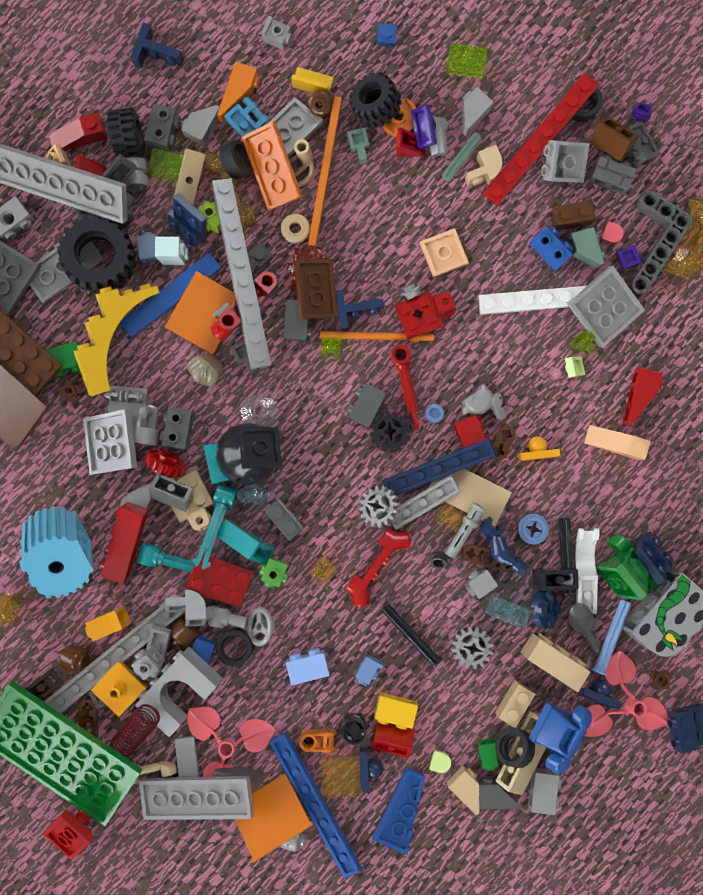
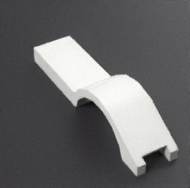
M579 528L575 544V568L578 569L579 589H576V603L586 605L593 614H597L598 574L595 567V546L597 540H599V528H594V531H584L583 528Z

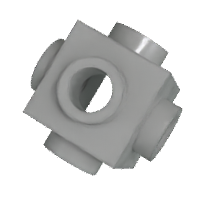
M152 645L146 650L142 649L134 656L136 659L131 666L134 672L145 680L149 676L151 678L155 677L161 671L160 667L165 659Z

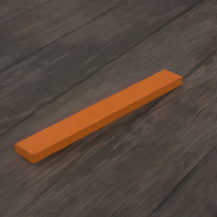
M335 96L333 100L308 241L309 249L315 251L342 106V97Z

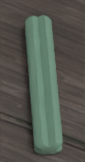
M475 132L443 173L442 178L445 181L450 182L481 142V135Z

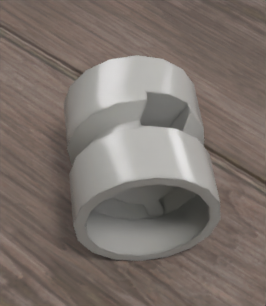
M128 157L127 159L136 165V170L124 183L126 184V190L132 192L147 190L149 183L148 176L146 175V160L141 157Z

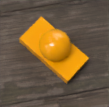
M535 436L528 443L531 452L519 453L518 459L525 461L559 457L560 449L546 450V440L541 436Z

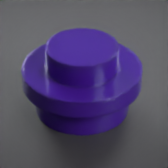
M639 103L633 108L632 116L637 121H647L651 117V107L646 103Z

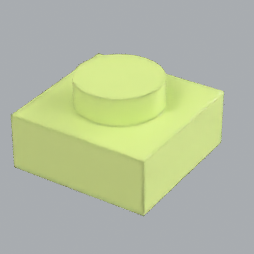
M582 356L565 359V368L569 377L585 375Z

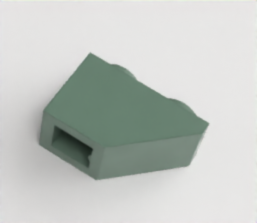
M594 227L571 233L568 237V242L574 248L572 251L575 258L595 269L604 265L605 255L600 250V238L598 233L595 232Z

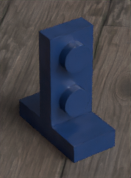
M143 22L130 57L134 66L142 68L146 54L153 60H158L159 58L165 60L171 66H176V64L182 66L184 61L182 52L153 42L154 32L151 25Z
M343 290L335 291L341 331L349 330L347 315L353 318L362 316L364 312L378 314L381 312L380 310L384 309L383 298L345 304Z

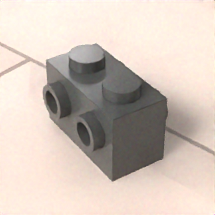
M153 104L144 139L148 148L171 152L172 146L174 147L176 143V128L180 126V117L175 108Z
M170 407L168 411H165L164 423L166 425L165 430H162L160 436L162 446L189 449L195 412Z

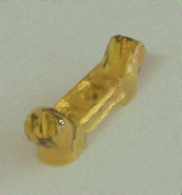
M210 151L207 152L203 163L204 168L220 174L222 179H231L222 166L220 155ZM234 188L244 234L247 226L257 221L249 201L241 204Z

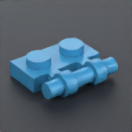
M248 96L242 101L247 106L245 109L237 104L224 116V119L240 137L270 122L269 117L266 114L263 115L257 108V103L255 101L252 102ZM250 113H253L258 119L256 123L250 118Z

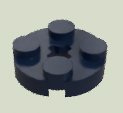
M538 590L535 592L531 602V607L535 608V614H532L533 622L538 628L554 629L557 614L561 612V605L557 602L552 590Z

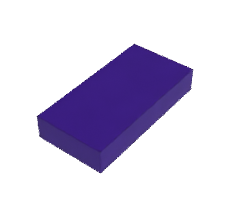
M426 104L411 110L418 149H424L437 144L430 105Z

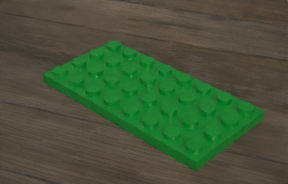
M14 681L7 685L0 697V756L106 826L143 769Z

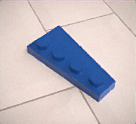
M406 766L372 836L374 841L408 855V845L413 833V823L416 820L417 805L420 802L425 780L424 774Z

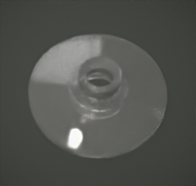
M251 394L241 405V418L244 423L271 427L278 417L277 403L268 394ZM258 407L262 408V413L259 415L255 412Z

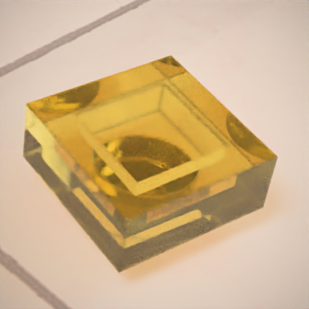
M321 556L310 573L326 583L337 567Z

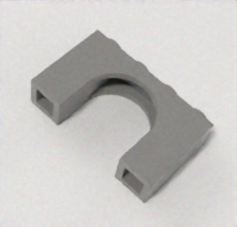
M190 647L184 652L180 650L172 658L175 662L172 665L168 663L161 670L163 675L161 677L157 675L150 682L149 685L152 687L149 690L146 688L140 694V700L135 705L137 708L142 704H149L155 707L160 715V722L157 724V727L168 737L187 718V714L169 697L167 690L168 682L182 681L188 684L205 700L223 680ZM142 707V708H147V709H149L151 712H153V714H154L155 717H156L155 712H154L151 708H149V707ZM141 709V710H143V711L148 712V713L152 716V718H153V720H154L153 715H152L148 710ZM144 713L152 721L150 716L147 713Z

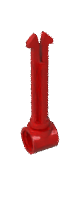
M397 345L391 352V361L399 373L407 412H411L414 428L419 430V422L416 415V410L419 409L409 369L411 353L407 346ZM403 351L406 357L404 360H398L395 357V353Z

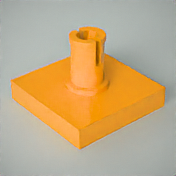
M119 660L91 691L120 717L148 686Z

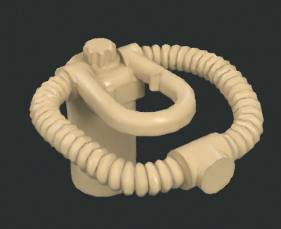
M304 139L296 141L294 144L296 155L289 159L290 163H295V160L299 159L303 165L294 173L295 177L299 176L309 167L308 176L303 181L298 182L299 187L306 185L311 180L315 171L313 165L314 155L308 142Z

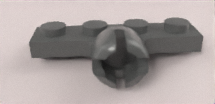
M119 154L102 174V177L125 183L135 172L136 165ZM126 190L127 208H130L134 201V195ZM74 208V212L77 213V214H92V213H89V212H86V211H83V210Z

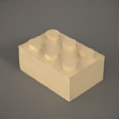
M532 633L521 653L529 661L579 692L591 673L586 669L587 664L573 654L569 657L570 653L557 644L552 646L554 643L541 633L538 636Z

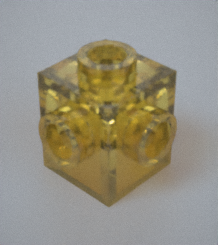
M9 593L0 597V626L7 623L11 624L18 616L16 613L23 606Z

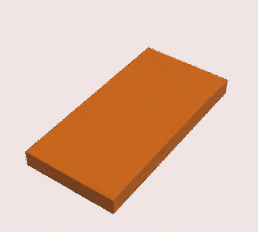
M272 121L241 136L268 211L301 198L302 194L276 122Z

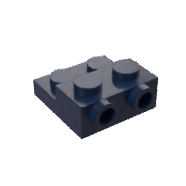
M180 193L176 194L173 197V209L168 212V225L171 230L180 234L186 243L196 248L206 240L207 217Z
M650 531L637 538L635 553L659 585L665 581V573L672 570L674 560L668 551L663 550L661 547L662 542L658 536H653Z
M703 703L667 711V725L670 728V743L673 750L680 753L698 750L699 746L703 745Z

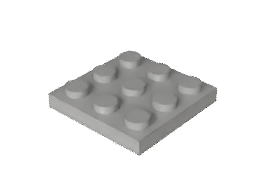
M613 266L605 269L567 303L600 348H604L645 311Z
M130 409L83 418L90 475L137 468Z

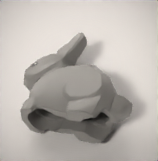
M485 384L480 386L478 391L462 402V414L464 416L469 414L483 415L488 410H492L498 420H503L506 417V412L501 407L503 402L501 394L499 392L492 394Z

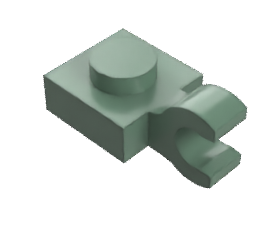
M366 128L347 131L351 152L357 151L360 165L367 164L365 149L370 148Z

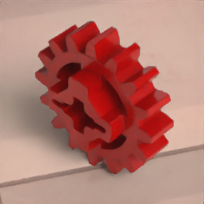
M150 449V451H147L144 463L147 464V467H152L154 473H159L169 478H181L187 469V464H184L183 460H179L178 455L163 449H156L155 451Z

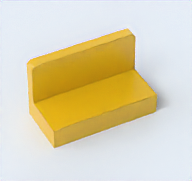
M297 67L295 75H292L291 78L293 88L311 93L319 89L330 93L334 77Z

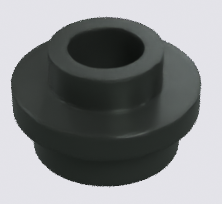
M436 551L430 556L432 566L437 569H443L449 564V556L444 552Z

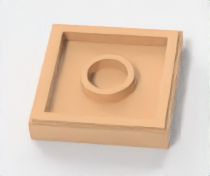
M455 228L420 241V246L433 278L469 264Z

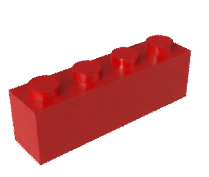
M128 501L118 508L115 515L118 519L110 533L113 535L112 540L109 541L106 547L108 554L101 565V569H103L101 577L120 584H124L131 574L149 509Z

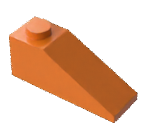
M235 62L217 113L219 122L224 123L226 121L224 116L237 104L241 106L243 99L247 96L250 97L254 89L259 87L260 77L257 68Z

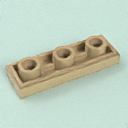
M186 148L174 196L180 193L193 205L206 154ZM189 176L190 181L186 183V178Z

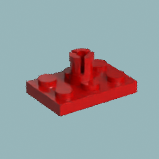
M64 810L43 833L71 860L95 837L91 829L86 826L90 823V818L82 811H78L74 815L72 812Z

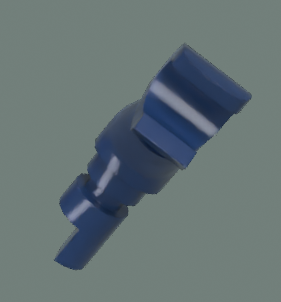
M490 516L485 518L481 522L480 529L484 536L492 538L490 540L491 555L499 564L509 565L512 571L523 576L529 565L519 557H515L511 552L512 550L508 547L505 538L501 537V534L506 530V523L496 526L495 530L492 526L493 519Z

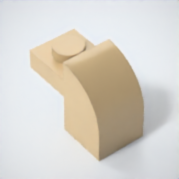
M497 145L478 152L476 159L480 168L466 174L465 181L467 185H479L484 182V179L490 185L495 180L502 167V157Z

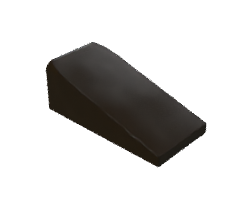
M51 668L26 687L25 690L43 700L62 685L63 682ZM48 676H53L55 678V685Z

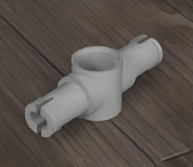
M219 605L206 607V621L209 626L224 628L231 625L245 629L248 617L233 614L231 611H228L229 608L224 606L223 608H220Z

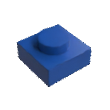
M379 23L377 45L395 46L397 25Z

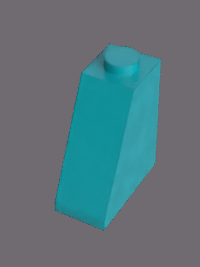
M225 519L221 524L217 536L219 539L249 560L262 564L268 563L269 558L272 557L276 550L275 547L232 521Z

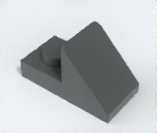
M261 242L248 253L252 277L274 257Z

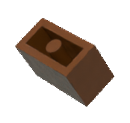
M607 116L598 122L589 142L595 145L597 149L608 153L613 159L622 161L630 155L640 135Z
M593 200L555 206L550 212L552 227L554 226L557 230L590 225L596 219Z

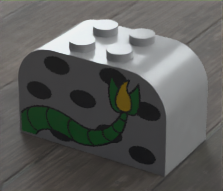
M671 570L665 573V581L660 583V586L654 592H649L624 622L622 630L641 646L663 657L673 656L683 647H686L691 642V637L694 633L700 631L703 627V590L682 572Z

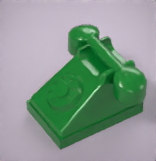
M615 534L606 542L610 548L618 553L604 562H600L595 567L618 597L642 600L647 596V591L652 593L660 586L635 553L636 549L626 537Z

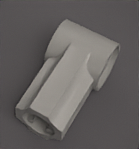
M432 116L437 144L430 146L431 156L445 155L448 153L445 134L448 123L443 117Z

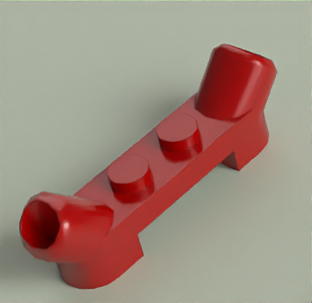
M262 272L254 280L258 305L279 285L277 276L272 272ZM236 300L220 314L219 318L210 328L211 333L218 340L225 341L242 322Z
M388 527L378 541V544L383 548L361 578L355 573L345 591L352 595L353 604L356 607L370 604L368 584L370 581L374 582L380 574L378 570L381 565L386 566L389 562L391 551L406 549L411 546L410 536L407 531L396 533Z

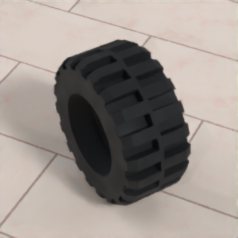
M93 215V219L84 216L82 217L83 221L78 222L75 220L71 222L73 226L71 228L66 227L64 229L65 236H60L59 238L61 245L57 247V253L59 255V264L63 268L62 270L73 284H76L82 290L87 289L90 293H96V291H100L99 289L111 286L113 290L117 289L116 286L119 284L123 286L127 283L125 279L132 276V268H135L136 253L127 231L122 229L118 222L113 223L112 220L107 218L101 219L98 215ZM93 240H106L115 248L116 254L113 262L105 269L98 271L84 268L79 260L82 248Z

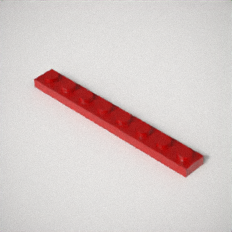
M584 72L484 191L483 195L498 206L544 152L548 141L555 139L598 88L599 84Z

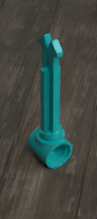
M222 484L218 485L213 499L215 510L198 557L193 558L196 568L202 561L205 551L202 569L210 567L209 557L225 513L235 503L238 489Z
M142 543L137 563L145 566L156 567L157 564L165 565L190 573L194 565L193 561L165 554V552L161 551L160 547L147 543Z

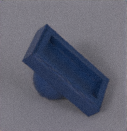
M597 680L592 690L580 688L577 693L581 697L611 709L619 710L622 702L609 697L612 693V687L606 680Z
M360 747L361 791L369 792V777L373 779L379 778L384 768L378 759L368 760L367 747Z

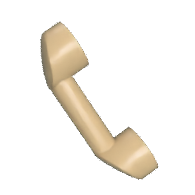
M160 761L141 766L143 770L139 775L160 770L162 777H167L175 774L177 769L176 765L172 762ZM139 777L136 779L134 784L139 782Z

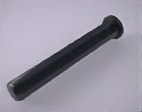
M560 518L561 569H573L570 519ZM574 589L562 590L560 595H576V592H574Z
M390 604L382 608L385 616L431 664L430 668L436 667L443 658L438 657Z

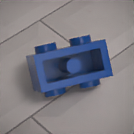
M546 226L529 244L556 271L574 255L572 251L574 248L567 240L565 242L559 237L561 234L554 226L552 228ZM545 237H548V243L545 242ZM558 251L562 253V257L558 256Z

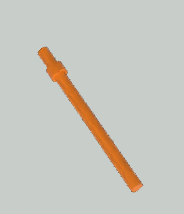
M320 331V339L411 341V343H419V341H434V333H425L407 340L405 333Z

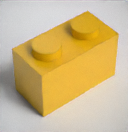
M380 692L374 712V719H377V722L384 725L392 723L396 724V727L407 730V727L413 729L418 703L414 700Z

